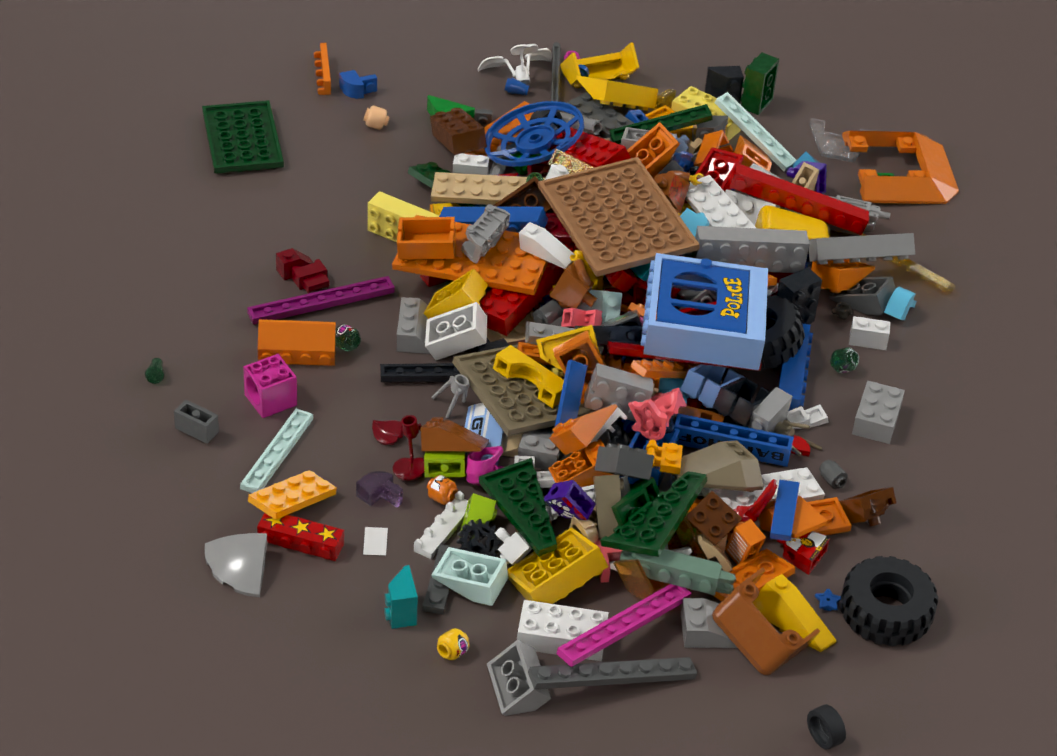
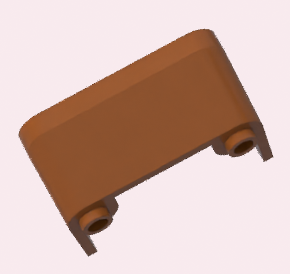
M761 568L736 587L715 608L712 617L715 623L758 672L763 675H771L808 647L820 630L817 628L804 639L794 630H786L782 634L777 632L752 603L759 595L755 584L766 571L764 568Z

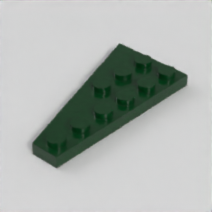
M532 457L479 476L480 485L492 500L496 501L497 506L538 556L557 550L556 538L550 525L549 514L546 511L544 497L537 480Z
M687 471L672 483V487L668 491L660 492L654 502L649 501L628 517V522L622 527L618 525L613 529V534L600 539L601 546L659 557L708 481L707 474Z

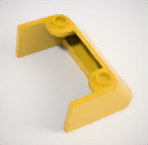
M633 42L629 43L621 52L577 59L574 52L560 64L562 73L570 85L575 88L583 87L576 79L577 75L581 76L578 66L580 64L585 65L589 69L588 77L603 80L617 78L625 80L630 78L629 75L639 68Z

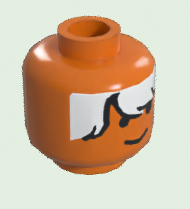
M442 475L430 479L427 484L429 498L442 505L452 502L455 494L458 492L456 483Z

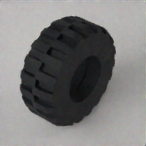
M767 295L766 332L761 358V370L774 368L781 363L784 364L800 350L805 338L798 308L786 298L782 299L776 295Z
M876 556L873 559L863 560L861 564H856L848 572L842 589L840 609L846 623L850 624V628L855 633H859L865 640L874 641L875 644L896 646L901 644L903 646L911 643V641H917L929 631L938 604L937 589L934 583L931 582L929 575L924 573L916 564L913 565L908 560L897 559L893 556ZM875 597H892L900 601L903 605H887L880 602Z

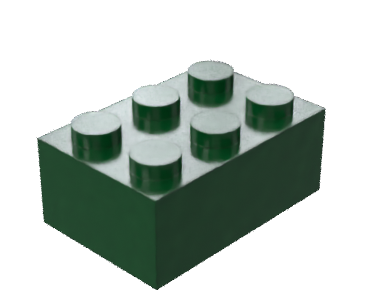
M761 52L758 57L753 59L750 65L746 66L744 71L746 77L742 85L744 90L740 98L741 106L746 111L759 115L773 100L779 58Z

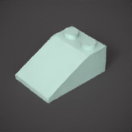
M590 290L589 293L598 298L593 307H590L583 302L577 308L585 311H602V323L620 316L622 293Z
M448 547L432 573L433 579L467 599L493 606L509 578L506 559Z

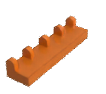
M320 43V51L314 52V58H320V60H316L314 63L316 67H321V69L316 70V76L323 78L317 80V85L324 88H319L317 91L319 95H331L327 43Z

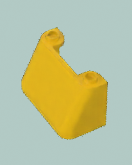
M770 205L763 206L760 209L755 223V227L758 229L807 231L809 240L829 238L828 226L824 221Z

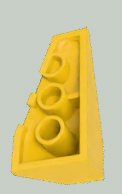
M782 574L767 582L760 590L756 600L752 602L769 623L779 627V631L782 633L786 630H794L804 639L818 628L820 632L809 644V647L819 652L824 651L837 641L797 587Z

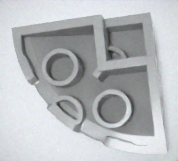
M267 533L237 534L205 543L206 564L212 569V574L221 584L227 583L237 593L260 597L265 569Z

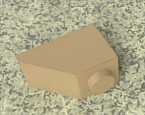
M804 162L792 183L814 191L819 169Z

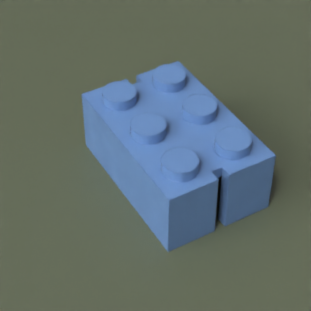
M700 364L688 370L680 390L685 392L690 398H699L698 400L705 407L713 408L721 387L744 376L729 369L723 384L719 385L727 367Z

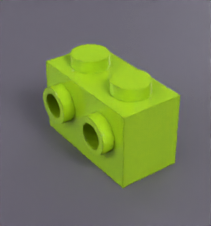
M425 451V478H435L438 475L465 477V451Z

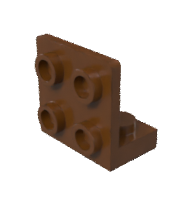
M711 491L685 516L681 527L686 532L691 527L695 528L716 546L742 520V517Z

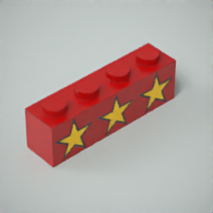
M264 513L257 525V533H267V543L311 554L323 559L336 561L344 546L343 529L291 515L275 520Z

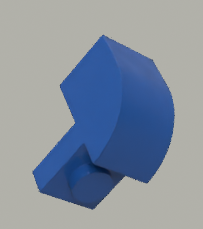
M355 70L339 73V87L346 96L362 99L364 94L377 91V76L373 74L359 77Z

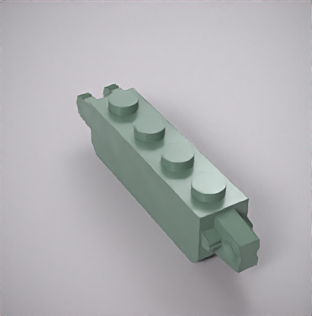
M666 549L663 550L659 557L622 550L619 563L633 568V575L715 595L716 592L729 595L734 590L732 584L736 582L735 575L722 571V566L718 562Z

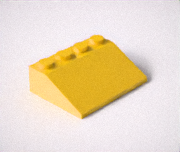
M576 76V79L592 98L600 100V104L610 105V102H613V106L623 107V104H626V108L632 109L639 106V110L648 111V108L655 109L658 95V89Z
M571 527L556 537L557 550L542 556H538L534 551L507 569L508 579L526 600L554 604L558 600L567 597L576 588L582 587L594 576L600 575L603 570L609 567L600 548Z

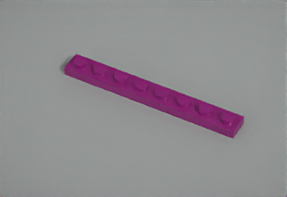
M389 276L247 307V313L254 325L259 324V319L276 320L395 293V287Z

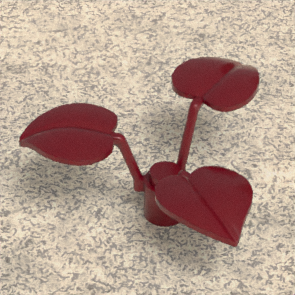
M406 415L401 421L373 420V434L379 443L392 445L398 441V438H403V436L408 438L410 458H401L393 464L394 475L403 481H411L421 477L425 472L424 459L420 457L414 458L412 439L417 437L422 427L420 423H417V418L414 415Z

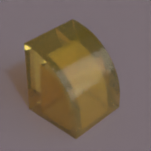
M667 89L658 94L655 109L664 105L671 108L676 90Z

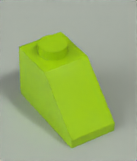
M473 493L467 502L462 526L468 524L471 520L476 522L478 519H481L482 524L486 521H494L497 514V509H495L496 501Z

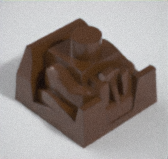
M893 487L873 489L839 501L850 523L868 520L870 527L881 524L879 516L885 514L889 505L897 504Z

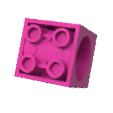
M279 354L243 366L245 396L262 418L297 406V377Z

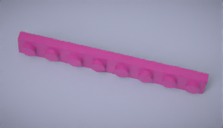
M670 584L558 647L556 654L570 667H573L683 603V598H690L692 593L684 587Z

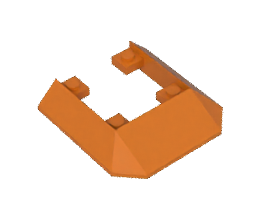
M850 130L842 133L845 146H849L850 152H867L868 146L897 147L899 153H915L921 171L909 170L907 176H878L876 170L859 169L858 177L861 183L860 193L863 201L872 203L947 204L958 194L959 189L943 145L917 132Z

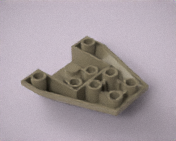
M738 441L718 442L685 455L681 459L680 474L671 473L676 479L680 478L687 471L707 474L708 481L703 488L747 492L763 490L764 488L758 459Z

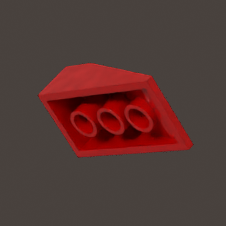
M712 147L695 174L701 173L704 177L710 175L725 192L726 189H731L729 187L730 177L736 164H741L744 156Z

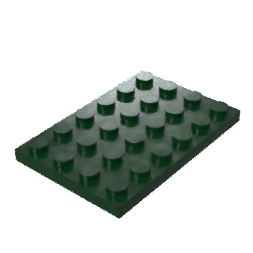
M269 100L202 106L214 173L284 167V160Z

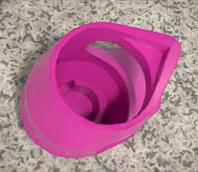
M502 446L485 447L480 452L471 451L468 454L465 467L467 482L473 485H480L479 476L504 468L495 465L503 454ZM483 455H494L490 459L481 461Z

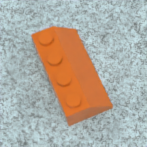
M259 319L258 361L279 354L286 364L335 366L336 322Z

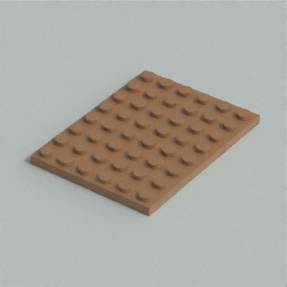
M638 157L538 181V188L577 248L582 251L584 259L596 277L651 263V260H655L656 253L678 256L699 250L700 244Z

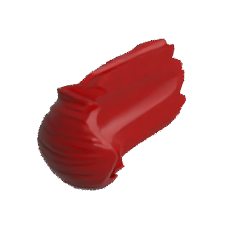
M773 479L753 505L737 506L733 509L742 517L741 521L743 523L750 519L755 522L757 517L762 514V511L776 492L777 480Z

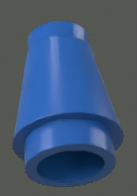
M513 77L512 79L507 78L504 91H508L511 94L527 95L529 85Z

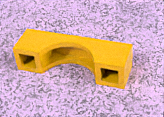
M512 345L496 354L493 365L495 371L507 379L516 377L531 381L539 390L537 399L551 408L559 404L564 379Z

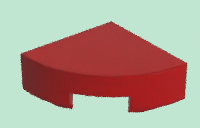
M794 435L792 445L801 452V455L809 457L810 446L808 442Z

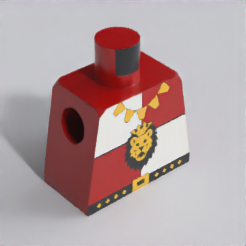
M812 531L798 538H791V541L777 540V542L784 545L783 558L809 575L827 552L830 537Z

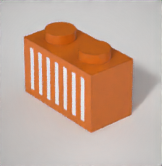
M751 519L744 523L741 521L733 528L734 531L728 538V543L725 547L726 552L737 565L756 555L766 539V536Z

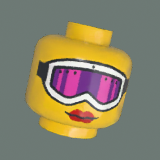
M450 629L438 638V653L448 660H456L469 649V638L460 629Z

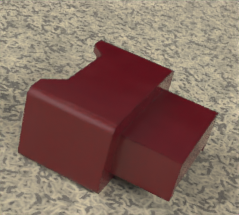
M316 259L314 263L305 266H293L291 268L292 280L299 290L305 289L309 294L312 291L325 287L329 288L328 270L320 259Z

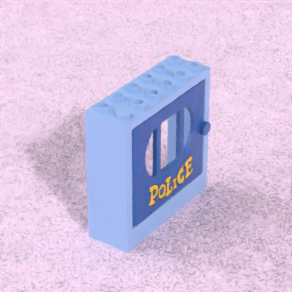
M656 253L655 260H651L650 271L652 272L649 273L647 282L646 310L644 312L641 346H644L643 354L759 370L765 344L768 268ZM671 288L701 292L705 289L713 290L717 294L716 305L672 299ZM673 306L713 312L706 315H689L677 310Z

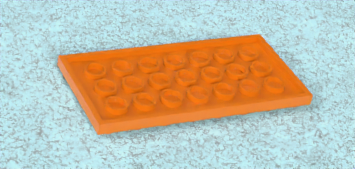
M455 222L456 244L454 259H398L397 252L392 263V270L453 281L470 270L475 269L488 284L487 287L535 295L548 261L521 250L519 233L503 231L497 244L493 248L491 247L484 257H480L478 263H474L461 251L462 244L469 240L465 233L467 227L471 224Z

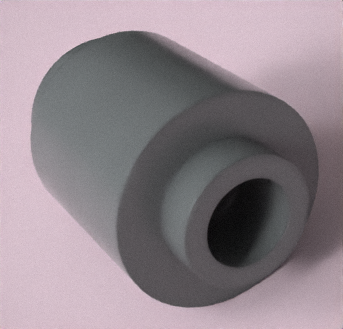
M826 460L821 464L819 468L821 476L833 488H841L846 484L848 474L835 461Z

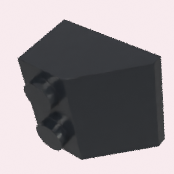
M708 67L704 92L715 98L728 92L740 104L744 80L741 67Z

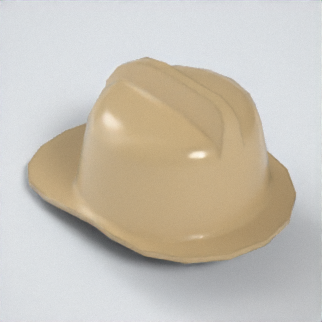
M576 517L571 518L569 528L572 527L593 543L598 541L597 523H593L589 519L578 520Z

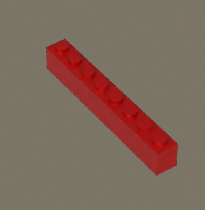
M739 163L736 164L730 177V188L820 219L859 235L863 234L869 222L868 210Z

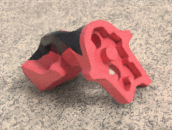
M675 388L667 393H657L643 402H629L628 406L636 420L632 429L633 431L640 432L647 439L655 441L662 439L665 434L673 433L675 427L673 415L678 414L679 408L687 406L681 390Z

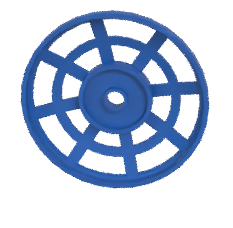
M544 101L525 105L502 116L488 129L485 134L487 147L484 149L492 161L504 166H528L541 163L562 154L576 143L584 130V119L579 109L565 102ZM540 110H550L548 117L527 121L524 116ZM557 110L568 112L575 116L568 123L554 118ZM518 118L520 125L513 128L506 135L498 133L506 124ZM579 121L580 126L577 133L570 137V127ZM555 123L562 127H560L557 130H554L551 127V124ZM524 129L523 131H521V132L517 135V137H512V136L515 135L517 132H519L520 130ZM564 131L566 132L564 139L556 140L557 135ZM493 138L502 140L501 151H490ZM507 143H515L516 148L507 150ZM553 145H559L552 151H547ZM517 152L523 154L520 158L510 155ZM533 154H541V156L528 158ZM496 156H505L510 160H503Z

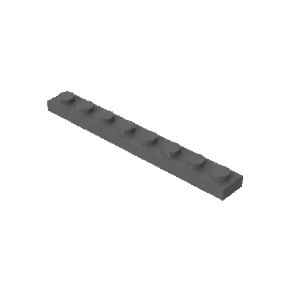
M683 657L576 664L573 667H570L568 664L533 666L529 668L528 674L535 690L691 680L696 678L697 671L691 658Z

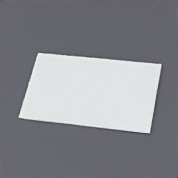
M365 527L363 555L386 556L388 528Z

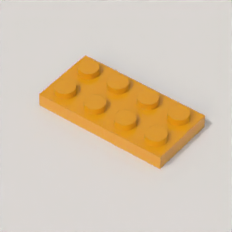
M308 470L249 494L248 502L276 520L336 495L337 487Z

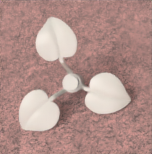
M537 44L516 45L510 50L512 55L520 54L521 65L517 66L515 71L507 59H503L502 56H495L484 59L478 67V72L486 68L507 64L513 77L516 76L517 80L527 84L530 82V61L545 60L551 62L552 53L547 48L538 49ZM524 54H526V55H525V60H527L526 66L524 65V59H523V55H524Z

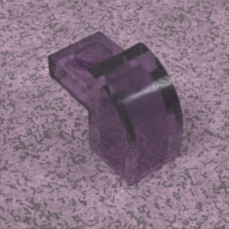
M384 471L371 472L356 482V496L370 506L381 498L395 507H399L403 503V489L393 483V475Z

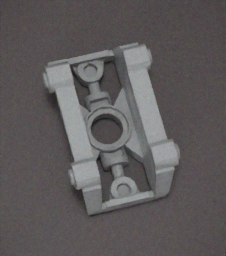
M488 204L478 220L473 225L467 227L465 234L469 240L462 244L461 251L472 262L478 263L480 257H484L489 249L497 244L503 231L505 232L508 228L510 213Z

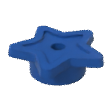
M826 589L824 593H816L814 596L819 600V608L826 611L837 610V603L841 601V596L834 595L830 589Z

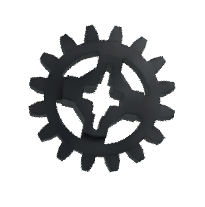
M478 519L476 522L471 520L468 524L461 527L462 530L457 534L461 538L456 541V543L461 544L460 550L497 557L496 553L500 552L498 545L502 541L497 540L498 536L494 532L495 525L490 528L489 521L482 524V520Z

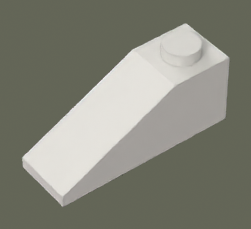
M529 222L519 232L521 250L564 269L574 262L570 260V255L575 254L545 228Z

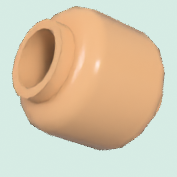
M373 105L367 108L363 121H366L368 127L381 130L383 125L387 126L389 116H387L386 109Z

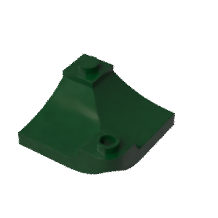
M650 477V480L639 479L629 486V492L611 507L619 526L622 527L627 523L628 517L649 501L654 502L658 498L657 495L660 492L654 477ZM678 530L675 531L672 537L679 533Z

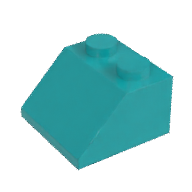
M409 565L404 566L388 584V593L385 594L386 607L388 606V608H384L386 621L390 620L392 629L417 625L418 596Z

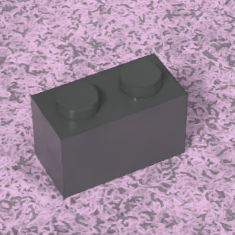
M185 400L174 410L176 429L205 443H208L219 433L217 414L188 400Z

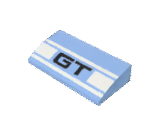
M478 403L468 406L465 428L489 439V444L486 447L501 446L504 431L484 404ZM465 451V453H466V462H467L468 454H469L471 451ZM483 455L481 461L490 459L494 455Z

